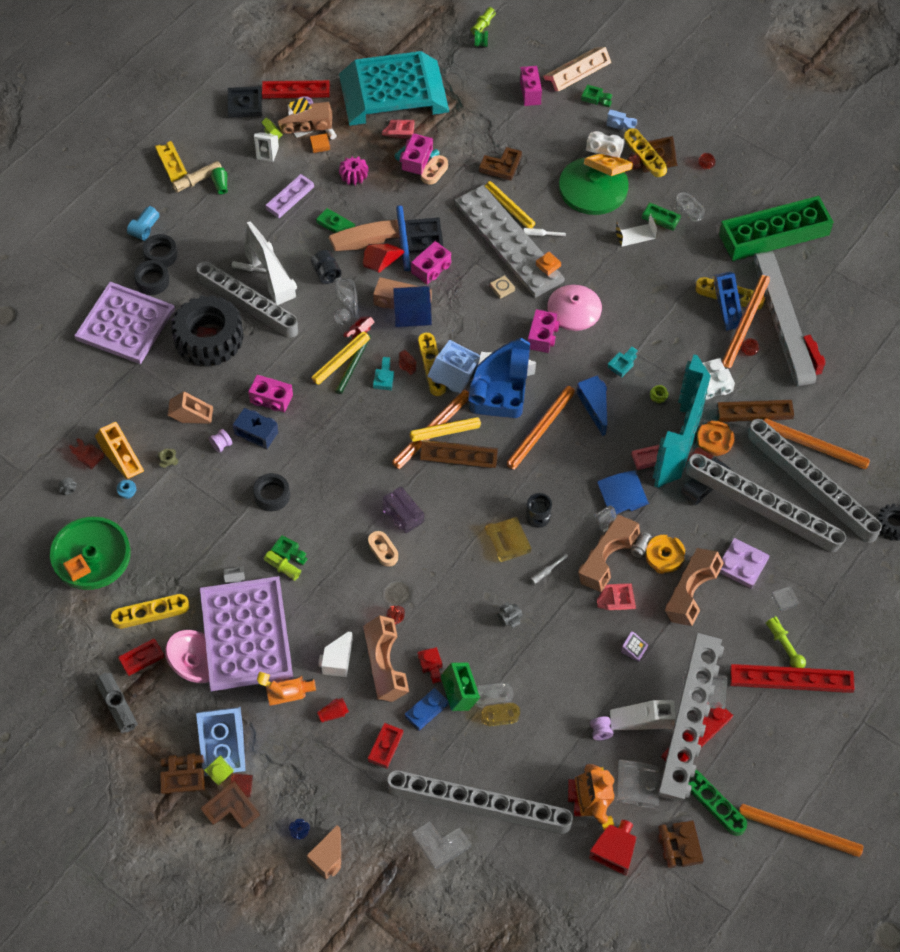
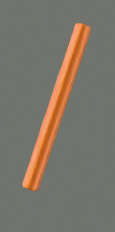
M761 275L722 360L724 367H732L769 284L770 278L768 276Z
M566 386L508 459L507 466L512 470L516 469L575 394L574 388Z
M463 390L426 427L445 424L469 400V392ZM422 440L411 441L393 459L392 464L397 469H400L421 448Z
M766 418L763 420L784 438L863 469H867L870 459L772 420Z
M741 804L739 812L747 819L860 857L863 852L862 844L746 804Z

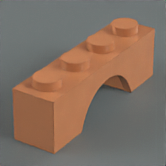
M620 515L614 521H611L605 535L600 537L596 548L591 550L588 560L579 568L578 574L581 584L599 592L603 591L611 579L609 566L605 563L606 559L616 550L631 549L640 536L639 523Z
M697 548L694 555L691 556L690 562L683 572L672 598L666 605L665 612L672 623L693 626L700 612L693 594L702 583L717 578L724 564L718 551Z
M379 615L365 624L363 628L377 697L381 700L393 702L407 694L409 688L406 674L395 671L390 662V651L398 637L394 619Z

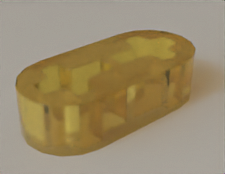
M515 703L488 705L483 708L481 719L487 726L513 724L520 718V708ZM508 710H512L514 713L513 717L507 714ZM488 712H492V715H494L493 719H489Z

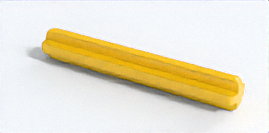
M491 181L487 182L485 187L526 228L532 229L535 226V222Z
M363 331L311 377L313 382L317 385L322 383L369 341L368 334Z
M478 417L411 430L409 435L411 441L414 442L477 429L480 427L481 422Z

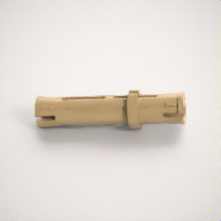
M215 161L194 173H188L185 177L172 182V187L176 193L185 188L193 187L197 182L210 177L211 171L214 168L222 166L218 161Z

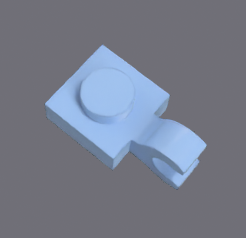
M609 110L607 126L623 130L625 127L628 130L635 128L637 125V120L627 118L625 113Z

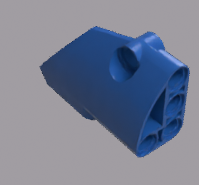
M523 338L513 340L495 350L478 364L470 384L468 398L469 409L472 413L508 418H518L522 415L530 343Z

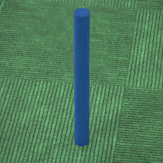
M397 206L396 213L401 249L404 250L402 254L404 271H410L411 264L403 206Z

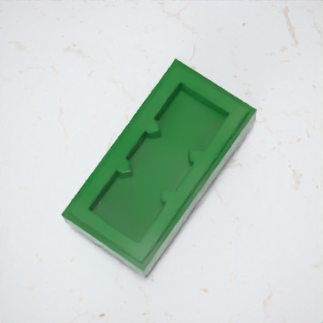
M650 202L642 214V219L649 221L651 214L655 224L674 231L681 219L680 214Z
M328 208L316 219L318 224L333 233L355 227L353 222Z

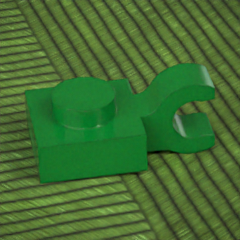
M587 84L581 96V101L595 105L601 102L603 106L610 107L612 104V94L603 93V88Z
M281 535L271 549L272 552L281 558L288 559V562L293 558L297 563L304 565L308 560L305 557L307 554L298 549V543Z

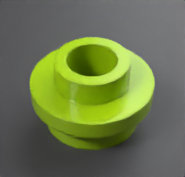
M656 385L651 389L650 398L652 401L663 403L668 399L669 394L664 386Z

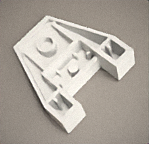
M247 222L244 239L245 255L251 265L255 267L262 264L266 270L268 292L273 301L279 305L295 298V290L297 289L295 281L293 279L290 280L275 256L271 243L265 240L251 222Z

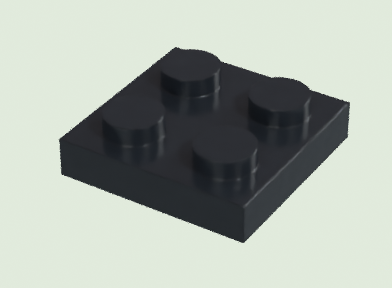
M261 86L228 88V118L262 116Z

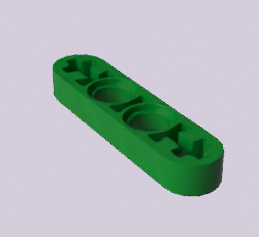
M695 770L694 776L696 781L688 782V785H691L690 793L730 834L734 836L742 835L747 828L745 817L698 770ZM709 790L713 797L711 799H704L701 792ZM724 805L728 810L727 814H719L716 811V807ZM734 822H735V823L740 822V823H741L740 828H739V827L734 828V827H733Z

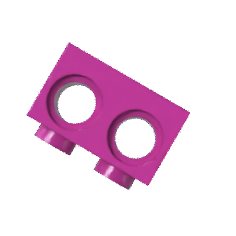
M537 66L520 67V86L524 106L541 105L542 88Z
M413 133L411 139H408L406 142L405 152L401 153L400 162H402V170L422 175L433 150V138Z
M435 241L411 262V273L424 283L429 284L444 269L446 270L450 267L451 252Z
M536 309L528 337L530 350L549 353L550 346L554 347L556 336L553 335L554 332H558L560 324L557 321V313Z
M256 375L249 390V399L254 405L264 406L273 411L284 413L293 396L291 384L261 375Z

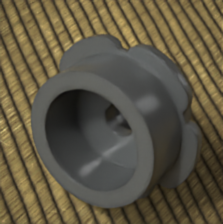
M72 478L63 479L58 484L59 492L70 495L75 492L77 483Z

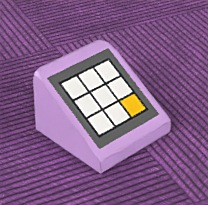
M631 631L622 646L621 653L639 662L648 644Z

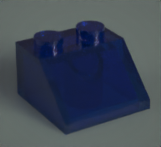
M430 286L393 288L395 327L432 325Z

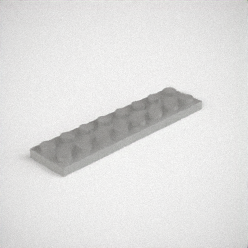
M484 185L455 199V205L535 298L564 282V277L558 270L547 276L536 266V260L544 255L543 252Z

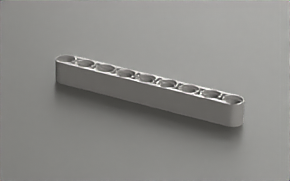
M774 252L754 254L753 261L758 278L761 275L770 278L764 296L795 386L815 384L816 373Z
M755 419L751 422L748 439L862 540L868 543L876 541L882 527L879 520L765 421Z
M694 454L690 457L685 470L690 477L829 552L838 551L845 542L846 535L841 529L701 454Z
M393 771L388 776V790L394 796L558 834L567 833L572 825V814L565 808L403 771ZM396 780L402 782L400 786H394L392 783ZM416 785H420L423 787V789H421L420 791L413 790V787ZM435 790H441L443 794L437 796L434 795L433 792ZM455 795H462L464 798L456 800L453 797ZM477 799H481L485 803L482 805H477L474 803V801ZM502 804L505 808L498 810L495 808V805ZM523 809L526 813L520 815L516 813V810ZM542 813L545 814L547 818L539 819L536 815ZM564 818L568 823L560 824L557 820Z

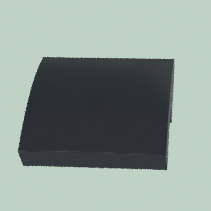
M440 217L405 220L409 252L425 251L435 241L443 246Z

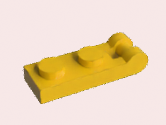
M172 141L166 142L162 146L160 144L156 145L155 150L171 183L185 177L187 172Z

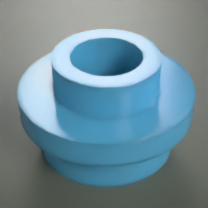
M123 480L117 485V493L123 498H131L136 492V485L131 480Z

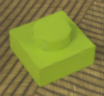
M268 118L262 121V124L266 127L264 131L267 134L277 135L278 139L283 135Z
M220 755L204 771L219 786L235 770Z

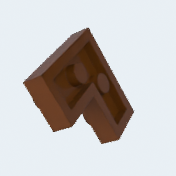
M506 147L501 159L484 155L479 166V172L512 181L521 160L522 151Z
M235 781L201 807V810L213 825L231 812L244 829L261 815Z

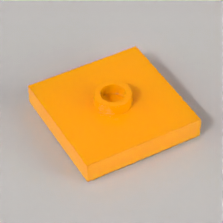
M600 153L587 157L584 160L585 165L610 176L630 170L633 165L632 162L620 157Z

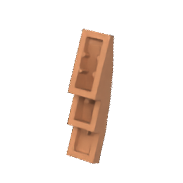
M389 220L360 225L329 236V240L335 251L366 249L368 244L384 243L386 238H399L398 221Z

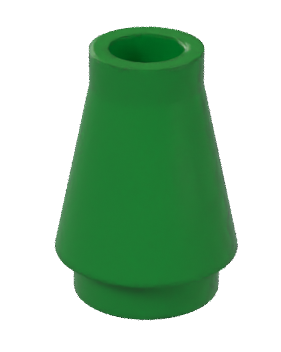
M222 167L214 168L211 171L210 177L217 189V193L220 195L226 194L228 192L227 172Z

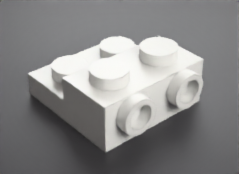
M591 132L587 140L586 151L619 158L624 148L625 140L617 135L607 136L602 132Z
M721 359L703 362L711 375L706 400L714 396L727 395L733 392L735 382L729 370L725 369Z

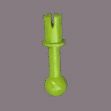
M777 616L765 622L775 637L774 641L779 640L791 658L790 666L804 668L806 666L805 658L796 653L786 637L788 631L784 630Z

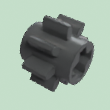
M506 602L500 606L501 610H499L500 612L497 615L504 626L508 625L513 628L520 624L519 620H521L520 617L523 615L517 604L514 603L512 605Z

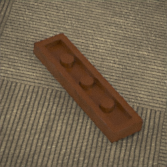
M792 400L717 402L718 420L720 422L753 421L755 419L764 420L765 418L769 420L794 419Z
M422 440L420 460L496 468L498 448Z

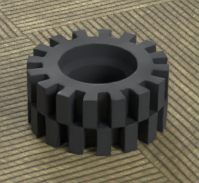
M892 503L891 507L887 504L885 508H881L877 516V520H879L882 526L879 534L882 535L884 533L883 538L885 539L889 536L891 541L894 538L899 541L900 526L891 525L887 519L893 517L900 520V504L898 507H896L895 503Z

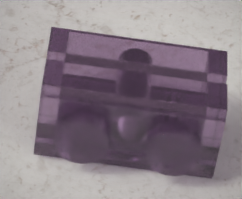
M401 486L383 497L382 509L387 516L391 515L393 517V522L399 530L402 529L405 533H408L424 523L423 511Z

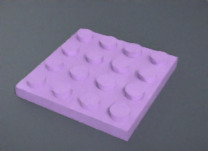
M109 282L75 334V339L141 364L174 312L175 307L173 304Z

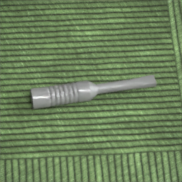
M568 554L562 556L552 565L544 567L530 578V582L533 585L538 583L551 573L555 566L565 560Z

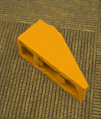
M117 422L99 429L95 435L97 442L104 454L126 480L144 472Z

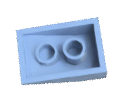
M449 340L436 357L428 377L435 383L447 386L453 392L461 393L475 371L480 355Z
M241 707L196 713L201 755L204 756L202 768L205 770L221 755L235 770L234 772L246 771Z

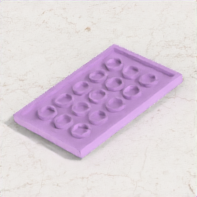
M279 576L200 588L211 691L259 684L257 676L260 671L270 675L269 682L293 678Z

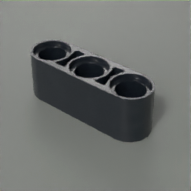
M717 457L711 459L712 461L731 470L729 466H727ZM691 478L684 485L680 494L694 505H698L714 489Z

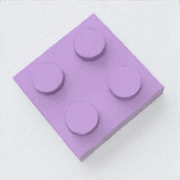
M734 538L722 558L724 564L719 573L752 589L770 555Z

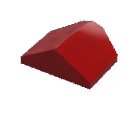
M390 244L369 245L364 251L363 266L380 273L400 257L404 250Z

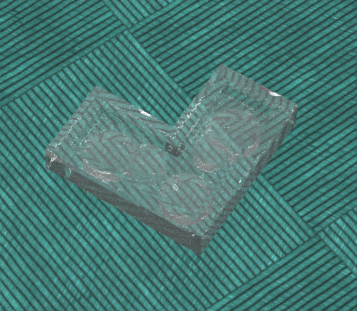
M431 822L412 832V836L435 870L471 848V843L460 827L443 838L440 837Z

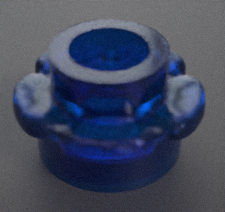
M296 819L295 822H291L289 825L290 835L295 839H304L308 835V831H310L309 823L305 822L304 819Z

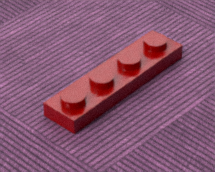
M329 80L262 81V98L330 97Z
M719 702L710 708L708 717L703 718L702 724L706 725L703 737H699L698 740L701 748L733 717V714ZM684 733L682 735V738L686 742L693 741V738L689 733ZM669 748L661 756L664 761L667 759ZM677 754L681 762L688 761L686 754Z

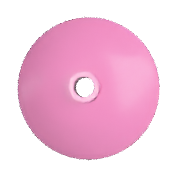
M566 285L552 293L548 300L547 310L548 312L557 313V321L560 322V327L578 331L587 329L598 321L602 305L597 294L591 289L581 285Z
M193 630L175 633L169 639L165 648L166 659L175 673L188 681L195 683L210 682L205 634Z

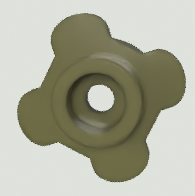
M164 449L158 453L157 456L161 461L160 467L166 468L167 466L178 464L174 449Z

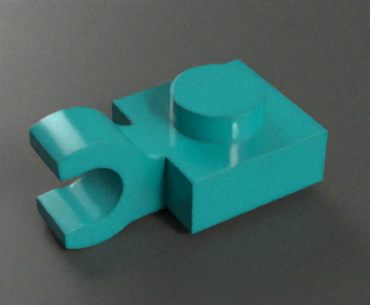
M631 347L624 355L619 352L608 363L607 368L622 378L633 367V361L637 357L636 353L638 350Z
M383 357L381 370L376 369L373 389L392 391L394 371H389L391 365L390 357Z

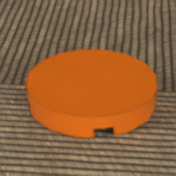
M709 421L707 424L700 426L696 435V442L704 453L711 456H720L731 450L734 444V433L723 422Z

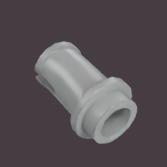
M646 532L640 534L636 544L631 547V553L635 557L641 558L646 554V548L652 539L651 535Z

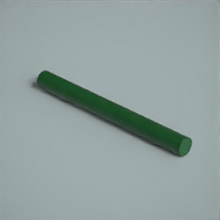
M368 342L354 353L335 390L337 394L343 393Z

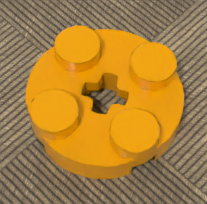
M658 535L648 543L646 560L657 573L673 572L683 565L685 547L679 539L667 537L668 535ZM663 550L670 552L668 557L662 556Z

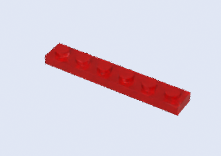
M731 664L730 686L853 693L855 690L854 671Z

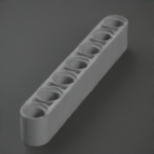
M201 262L197 265L198 280L202 285L283 336L292 338L298 334V322L295 315L213 264Z

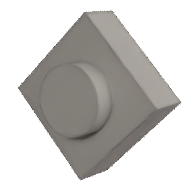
M244 567L224 569L225 582L237 583L245 580Z

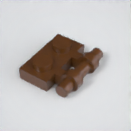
M191 753L182 757L171 755L169 758H162L161 766H169V771L161 772V794L205 791L204 769H196L195 767L196 763H204V756ZM187 764V770L177 771L178 765Z
M694 820L674 823L672 825L673 832L671 833L668 832L666 825L658 826L660 833L658 835L659 842L663 845L664 852L662 854L668 868L676 867L675 860L680 859L682 867L703 864L704 860ZM671 841H676L677 851L672 850Z

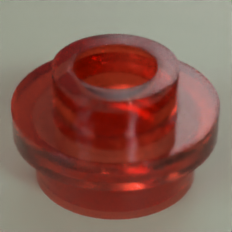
M631 153L627 161L633 163V170L640 169L641 158L638 154L634 155Z
M711 153L702 154L698 160L699 166L703 169H711L716 163Z
M748 338L742 342L741 351L747 356H754L759 352V344L755 339Z
M393 605L388 609L386 617L394 619L395 625L403 621L405 610L400 605Z

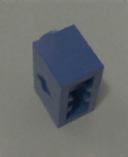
M244 408L233 424L234 435L265 449L269 448L278 434L277 422L270 417L266 418L260 415L255 410Z

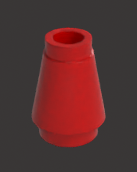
M342 697L334 699L317 711L323 723L345 717L349 710Z

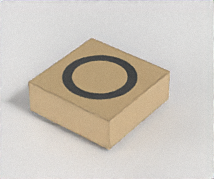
M505 275L490 283V288L500 299L515 291L514 285Z

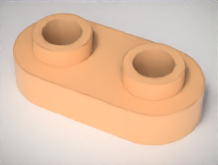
M440 155L433 157L425 166L421 175L422 181L425 184L436 183L447 170L448 160Z
M381 531L371 533L368 538V544L379 562L387 567L395 565L398 561V551L388 536Z

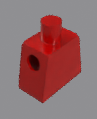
M621 820L618 828L608 825L592 847L589 859L626 876L637 838L630 834L633 824L627 820Z

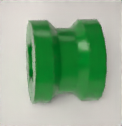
M475 30L474 47L479 45L488 47V31L479 32V30Z

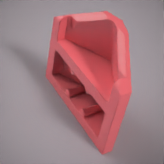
M390 120L389 125L382 131V135L411 139L414 133V120Z
M632 583L606 585L597 599V607L605 610L636 609Z

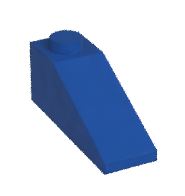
M725 272L713 275L716 296L726 331L736 329L742 318V311L735 273Z
M597 375L579 382L576 394L601 435L604 436L607 430V387L604 381H601Z

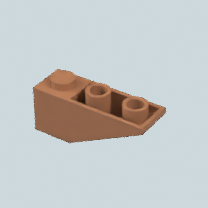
M329 102L311 104V109L298 114L293 113L279 120L278 124L281 133L290 134L332 129V110Z

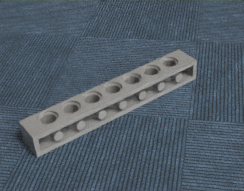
M700 633L695 638L658 792L660 797L678 802H683L685 797L689 798L691 785H688L690 777H694L696 765H693L694 757L699 756L701 749L698 740L699 737H703L706 727L702 723L703 718L708 717L710 705H707L708 697L712 698L715 685L711 684L713 677L717 678L720 666H717L716 663L718 658H722L724 647L721 646L722 639ZM708 655L711 658V662H704L701 656ZM703 674L707 681H698L696 675ZM692 694H699L702 697V701H694ZM687 714H695L697 716V721H689L687 718ZM689 733L693 741L686 742L682 738V734ZM677 754H686L688 761L681 762ZM674 773L681 774L683 781H674L672 775Z

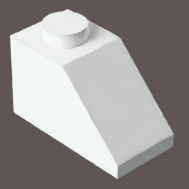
M256 133L254 141L257 159L274 162L279 147L278 136Z
M352 632L345 633L326 646L324 655L320 654L319 667H322L323 675L347 677L353 643Z

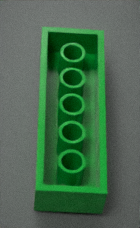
M820 196L721 221L719 236L731 260L735 261L757 253L769 252L829 236L834 222Z

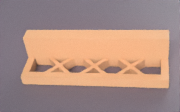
M595 47L543 77L544 80L552 81L555 91H560L610 64L611 61L606 47Z

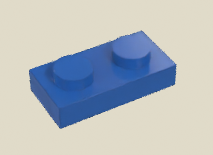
M434 688L405 713V718L417 730H421L447 707L449 702Z

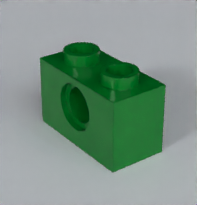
M450 663L441 674V680L451 711H469L480 699L469 663Z

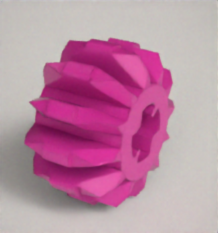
M351 156L350 159L345 157V160L340 164L339 174L342 181H347L348 185L350 183L356 185L357 182L362 183L364 179H367L368 166L365 160H361L359 156L357 158Z

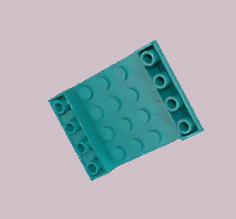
M422 51L355 59L339 73L349 126L366 124V114L431 106L433 115L449 113L438 62Z
M695 354L692 361H687L680 391L681 394L678 403L681 404L680 411L686 413L684 425L681 428L680 434L668 431L666 437H662L659 444L652 479H656L654 487L657 488L682 477L702 416L711 375L698 355Z

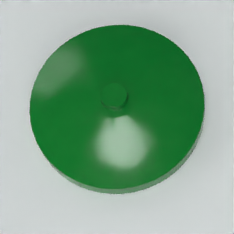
M587 157L577 159L564 168L559 180V192L564 202L572 209L583 214L602 215L616 210L625 201L629 186L625 172L610 176L585 165L584 160Z
M85 517L69 523L56 535L50 549L51 564L58 578L68 586L81 590L99 589L113 583L126 570L131 556L130 543L124 530L115 522L103 517ZM81 554L91 572L72 581L63 563Z

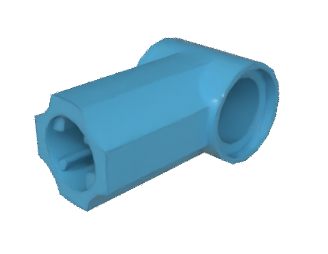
M151 206L146 207L137 220L133 219L129 223L127 233L145 241L150 234L151 227L160 217L159 212Z

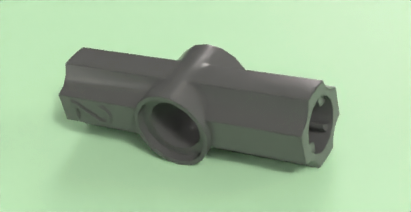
M111 673L100 675L95 680V683L121 733H128L134 730L138 725L113 675ZM117 700L120 701L119 704H117V705H112V703H113L114 701H117Z

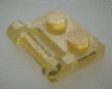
M517 517L485 526V532L490 536L498 553L497 558L499 562L531 552L532 548ZM501 531L509 551L504 550L497 532Z

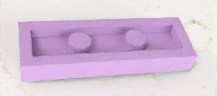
M300 174L266 204V210L280 218L314 188V183Z

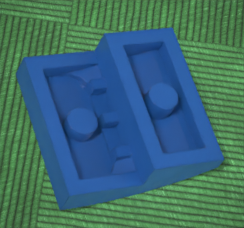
M635 470L616 474L598 481L611 516L628 509L634 511L649 504Z

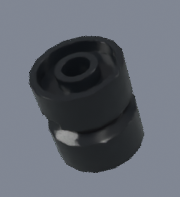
M322 250L312 257L311 264L323 284L333 283L341 277L342 271L331 251Z
M535 493L528 498L526 521L529 525L535 528H542L550 522L552 500L546 494Z

